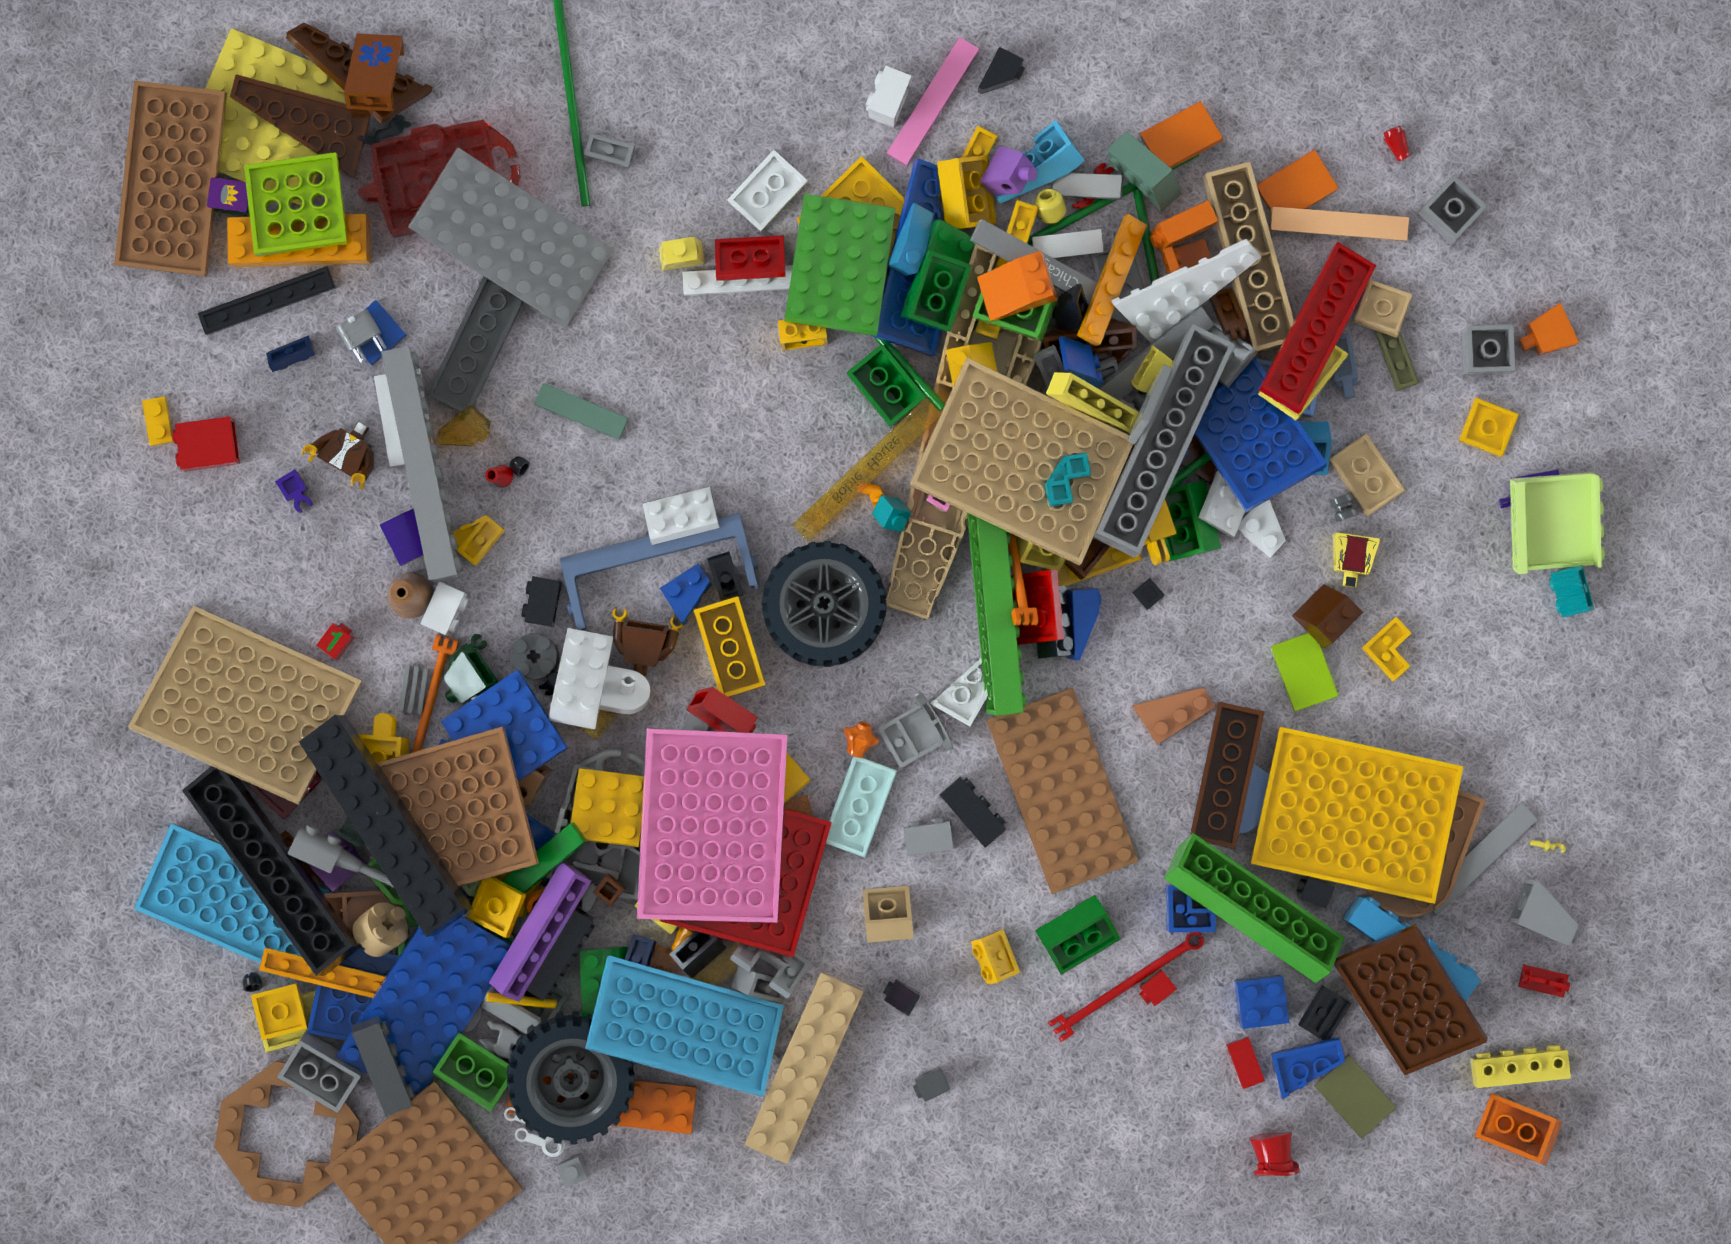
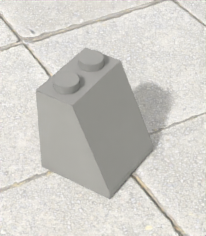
M1526 879L1509 922L1559 944L1570 946L1571 943H1575L1579 935V930H1577L1579 924L1541 882Z

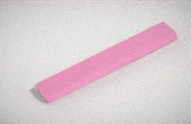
M959 37L888 150L887 155L907 166L975 58L979 48Z

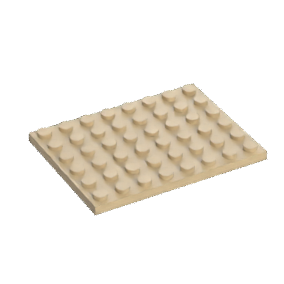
M966 358L909 485L1077 565H1081L1133 444L1127 441L1128 434ZM1087 452L1091 476L1069 480L1073 503L1049 507L1044 484L1062 457Z
M193 606L128 728L300 805L317 769L303 750L299 741L335 714L346 715L362 684V680Z

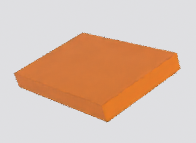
M1201 101L1140 133V137L1147 149L1170 168L1223 141L1222 135Z
M1315 149L1257 184L1259 194L1270 212L1271 207L1307 209L1339 189Z

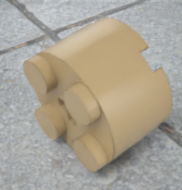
M385 902L373 905L361 914L353 924V936L358 945L361 944L365 948L363 950L365 953L374 957L384 956L403 943L408 937L405 911L401 907H395Z

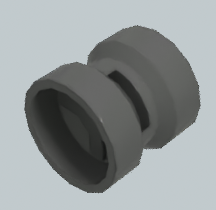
M1351 493L1329 500L1331 507L1336 512L1334 515L1336 522L1359 515L1357 508L1353 507Z

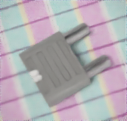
M368 309L351 316L336 327L348 350L354 352L360 363H364L367 360L360 347L373 340L380 352L383 351L382 347L384 350L387 349L380 337L382 333Z

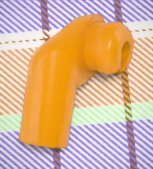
M859 482L857 492L869 495L873 503L872 505L875 507L881 494L885 495L879 485Z

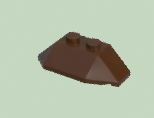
M1112 318L1109 321L1102 342L1098 346H1094L1077 336L1079 330L1058 329L1056 327L1046 333L1043 338L1044 349L1054 345L1062 363L1063 359L1059 343V337L1061 336L1091 346L1093 355L1098 354L1100 362L1114 356L1119 364L1131 352L1137 349L1136 325Z

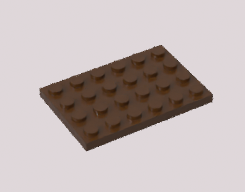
M1416 924L1336 958L1334 966L1404 1075L1487 1043L1488 1037Z

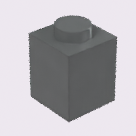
M940 1067L915 1078L916 1084L913 1085L917 1097H923L925 1102L950 1090Z

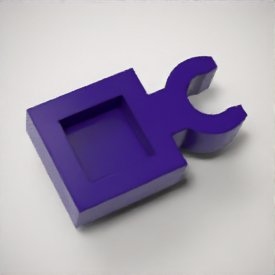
M294 469L275 481L288 502L294 499V508L297 512H303L300 508L302 501H306L310 507L313 506L312 500L303 494L308 488L297 470Z

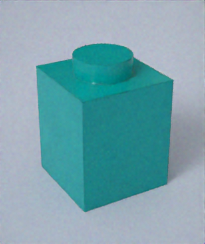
M881 494L872 515L883 528L902 532L912 512L899 498Z

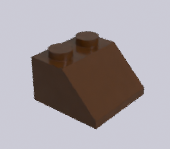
M1323 584L1292 617L1325 649L1333 644L1357 620L1363 611L1347 595Z

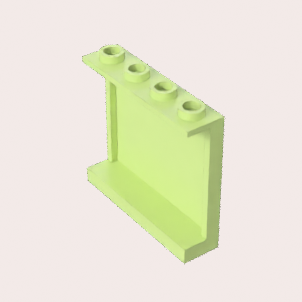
M1594 472L1510 479L1513 570L1516 573L1527 574L1528 570L1576 567L1579 565L1602 567L1605 552L1604 548L1601 547L1604 527L1601 524L1600 515H1603L1604 507L1602 501H1600L1603 481L1599 478V475Z

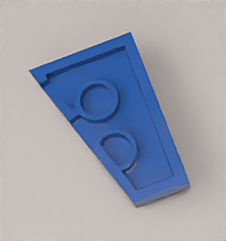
M1339 1037L1271 1053L1282 1100L1295 1090L1308 1085V1082L1318 1076H1322L1346 1062Z

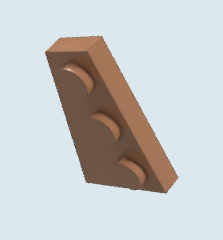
M1203 687L1132 705L1157 745L1216 707Z

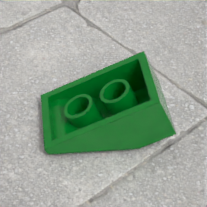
M928 250L908 291L900 317L940 331L951 332L972 265Z

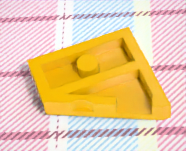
M482 516L476 519L475 522L465 524L460 529L452 532L456 536L458 549L455 550L473 565L477 566L505 530L489 516Z

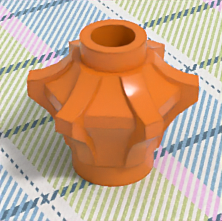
M860 721L858 725L845 727L844 734L847 738L848 747L846 751L848 754L862 758L870 747L878 744L879 739L874 735V732L871 730L872 726L869 723Z

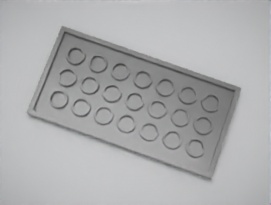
M456 148L408 226L414 232L564 328L570 322L614 250L460 148Z

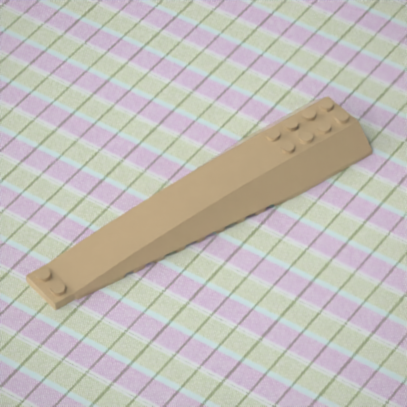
M975 244L969 264L972 267L951 332H947L934 387V392L945 404L953 388L946 355L947 349L992 342L997 372L1026 385L1035 364L1033 354L1039 352L1042 343L1041 341L1002 328L997 340L975 333L978 320L973 317V313L981 293L977 277L995 269L999 256ZM1054 287L1057 296L1059 289ZM932 402L916 469L942 413ZM911 487L907 508L912 513L900 534L890 578L891 585L886 598V606L929 619L935 597L939 595L968 525L967 512L950 505L947 512L942 511L926 501L929 494Z

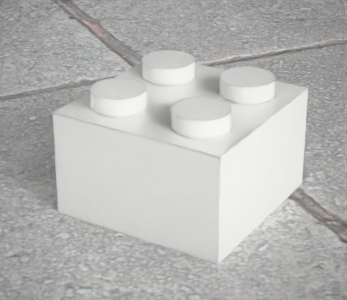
M885 66L883 72L879 70L874 83L876 84L875 93L870 92L866 102L869 118L894 128L910 90L912 76Z

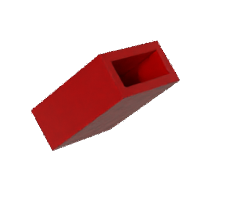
M228 416L175 424L172 436L174 443L178 446V453L175 454V459L180 470L187 472L240 464L234 418Z
M714 687L698 690L686 711L720 732L753 733L756 728L754 723L758 718Z

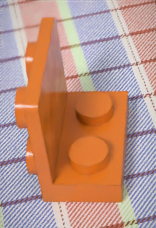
M1205 239L1174 249L1170 246L1164 248L1161 252L1167 274L1185 266L1187 268L1199 264L1198 261L1205 257L1207 259L1211 258Z

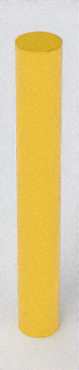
M487 992L486 995L487 1002L555 1009L557 1006L556 999L545 998L543 1001L538 997L522 996L518 1002L500 993Z

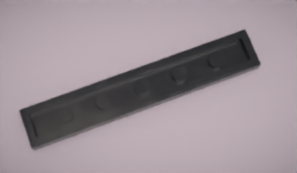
M325 266L199 312L198 316L204 333L207 336L333 290L336 287L329 267Z

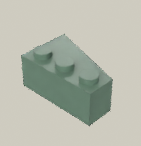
M1127 131L1107 149L1110 165L1115 170H1120L1126 179L1133 183L1161 212L1182 194L1173 170Z

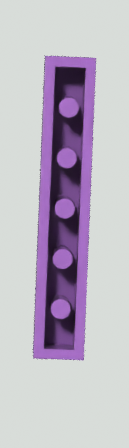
M563 862L558 866L489 981L501 995L518 1002L521 1000L591 883V880L580 870Z

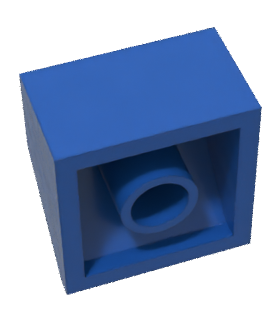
M1064 336L1059 337L1065 373H1072L1101 390L1100 385L1104 384L1101 370L1097 371L1098 368H1101L1098 354L1093 355L1089 345Z

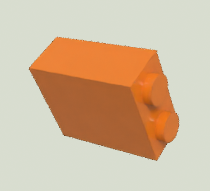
M1209 200L1160 222L1150 232V241L1155 249L1158 248L1161 253L1164 248L1177 246L1210 230L1219 220Z

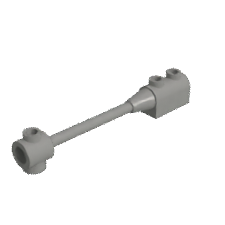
M307 825L305 829L302 827L299 829L288 851L289 855L330 874L338 866L353 872H361L393 887L385 873L364 864L360 859L344 849V846L340 845L341 839L333 835H328L327 839L319 836L320 830L311 825Z

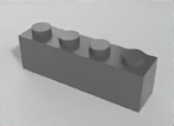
M377 1016L352 1025V1035L385 1116L412 1107V1098L415 1097L414 1090L411 1084H406L404 1077L407 1074L404 1065L397 1062L396 1056H398V1051L395 1043H390L387 1037L390 1035L387 1023L381 1022L380 1017Z

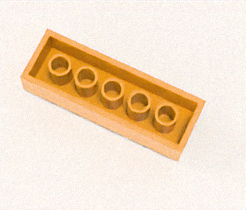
M345 214L348 244L256 257L253 249L250 217L227 218L228 264L233 268L371 264L370 218L367 214ZM325 218L318 219L316 228H325L328 220ZM302 221L296 222L293 225V231H302L305 223ZM278 224L273 225L270 228V234L278 235L282 227Z

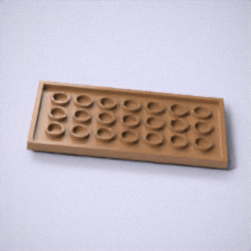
M134 80L114 265L207 277L214 208L207 207L210 180L211 178H218L227 92Z
M1073 688L1027 704L1023 707V713L998 715L986 720L1051 894L1139 862Z

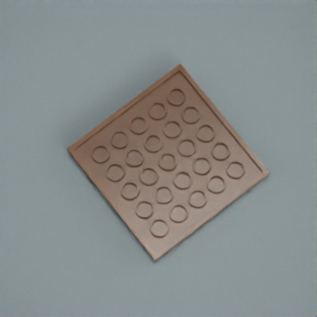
M504 727L377 763L459 887L539 864Z
M436 1080L412 1098V1107L391 1114L324 1168L385 1244H454L523 1189Z

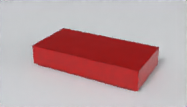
M1249 1037L1226 1044L1242 1089L1265 1081Z

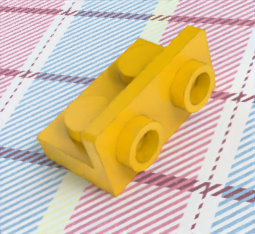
M1004 929L971 941L972 953L978 960L981 967V976L988 985L998 983L1021 973Z

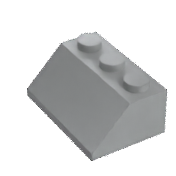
M493 986L488 990L491 993H499ZM557 988L551 997L547 995V999L557 1000L555 1009L487 1002L486 996L480 1007L522 1032L527 1033V1028L532 1024L534 1027L540 1024L541 1018L545 1016L548 1019L556 1017V1013L560 1011L569 995ZM527 990L523 995L529 997H537L532 993L528 992Z
M306 1030L277 1078L338 1113L360 1079L363 1071L336 1057L339 1049L319 1037L307 1033Z

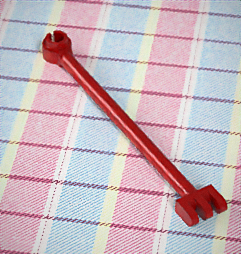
M1187 933L1185 941L1067 1019L1061 1013L1048 1022L1049 1025L1053 1026L1057 1022L1060 1023V1026L1053 1031L1057 1034L1064 1030L1066 1033L1059 1037L1061 1042L1075 1034L1071 1028L1073 1025L1186 951L1200 949L1204 944V937H1199L1198 943L1191 944L1190 938L1192 936L1198 937L1201 933Z

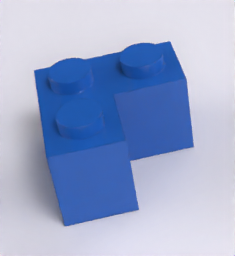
M1165 884L1167 932H1216V914L1206 907H1192V898L1172 884Z

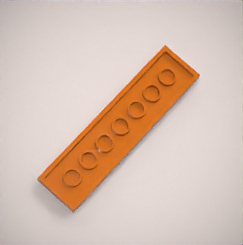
M568 1072L567 1078H573V1072ZM545 1076L542 1079L545 1084L552 1080L549 1076ZM635 1080L633 1084L634 1095L628 1102L629 1109L626 1113L622 1112L620 1115L621 1121L616 1126L685 1134L692 1133L697 1087ZM508 1091L507 1107L512 1106V1105H511V1102H510V1098H509V1091ZM584 1092L580 1095V1098H588L589 1093ZM560 1095L559 1098L556 1100L558 1102L565 1101L566 1097ZM508 1110V1113L516 1114L514 1110Z

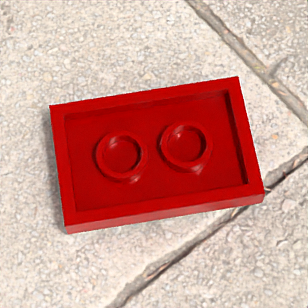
M784 235L715 239L716 281L786 277Z

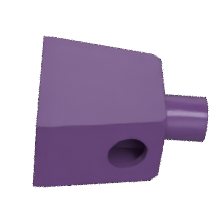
M999 146L980 183L992 196L1019 194L1023 191L1028 181L1036 179L1037 170L1022 152Z

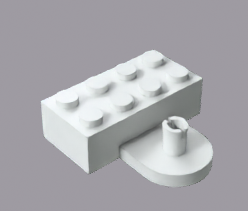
M567 628L550 707L549 720L595 729L599 710L620 714H634L641 711L649 701L650 685L642 674L634 670L608 666L613 636Z

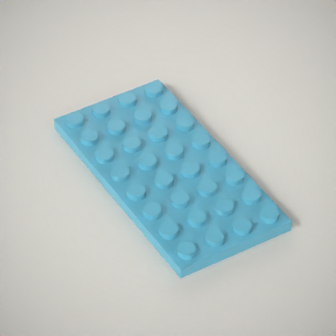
M171 823L134 909L258 963H261L265 947L300 955L222 845ZM317 885L323 894L335 893L331 892L330 890Z
M608 956L585 1049L762 1097L765 1094L784 1005Z

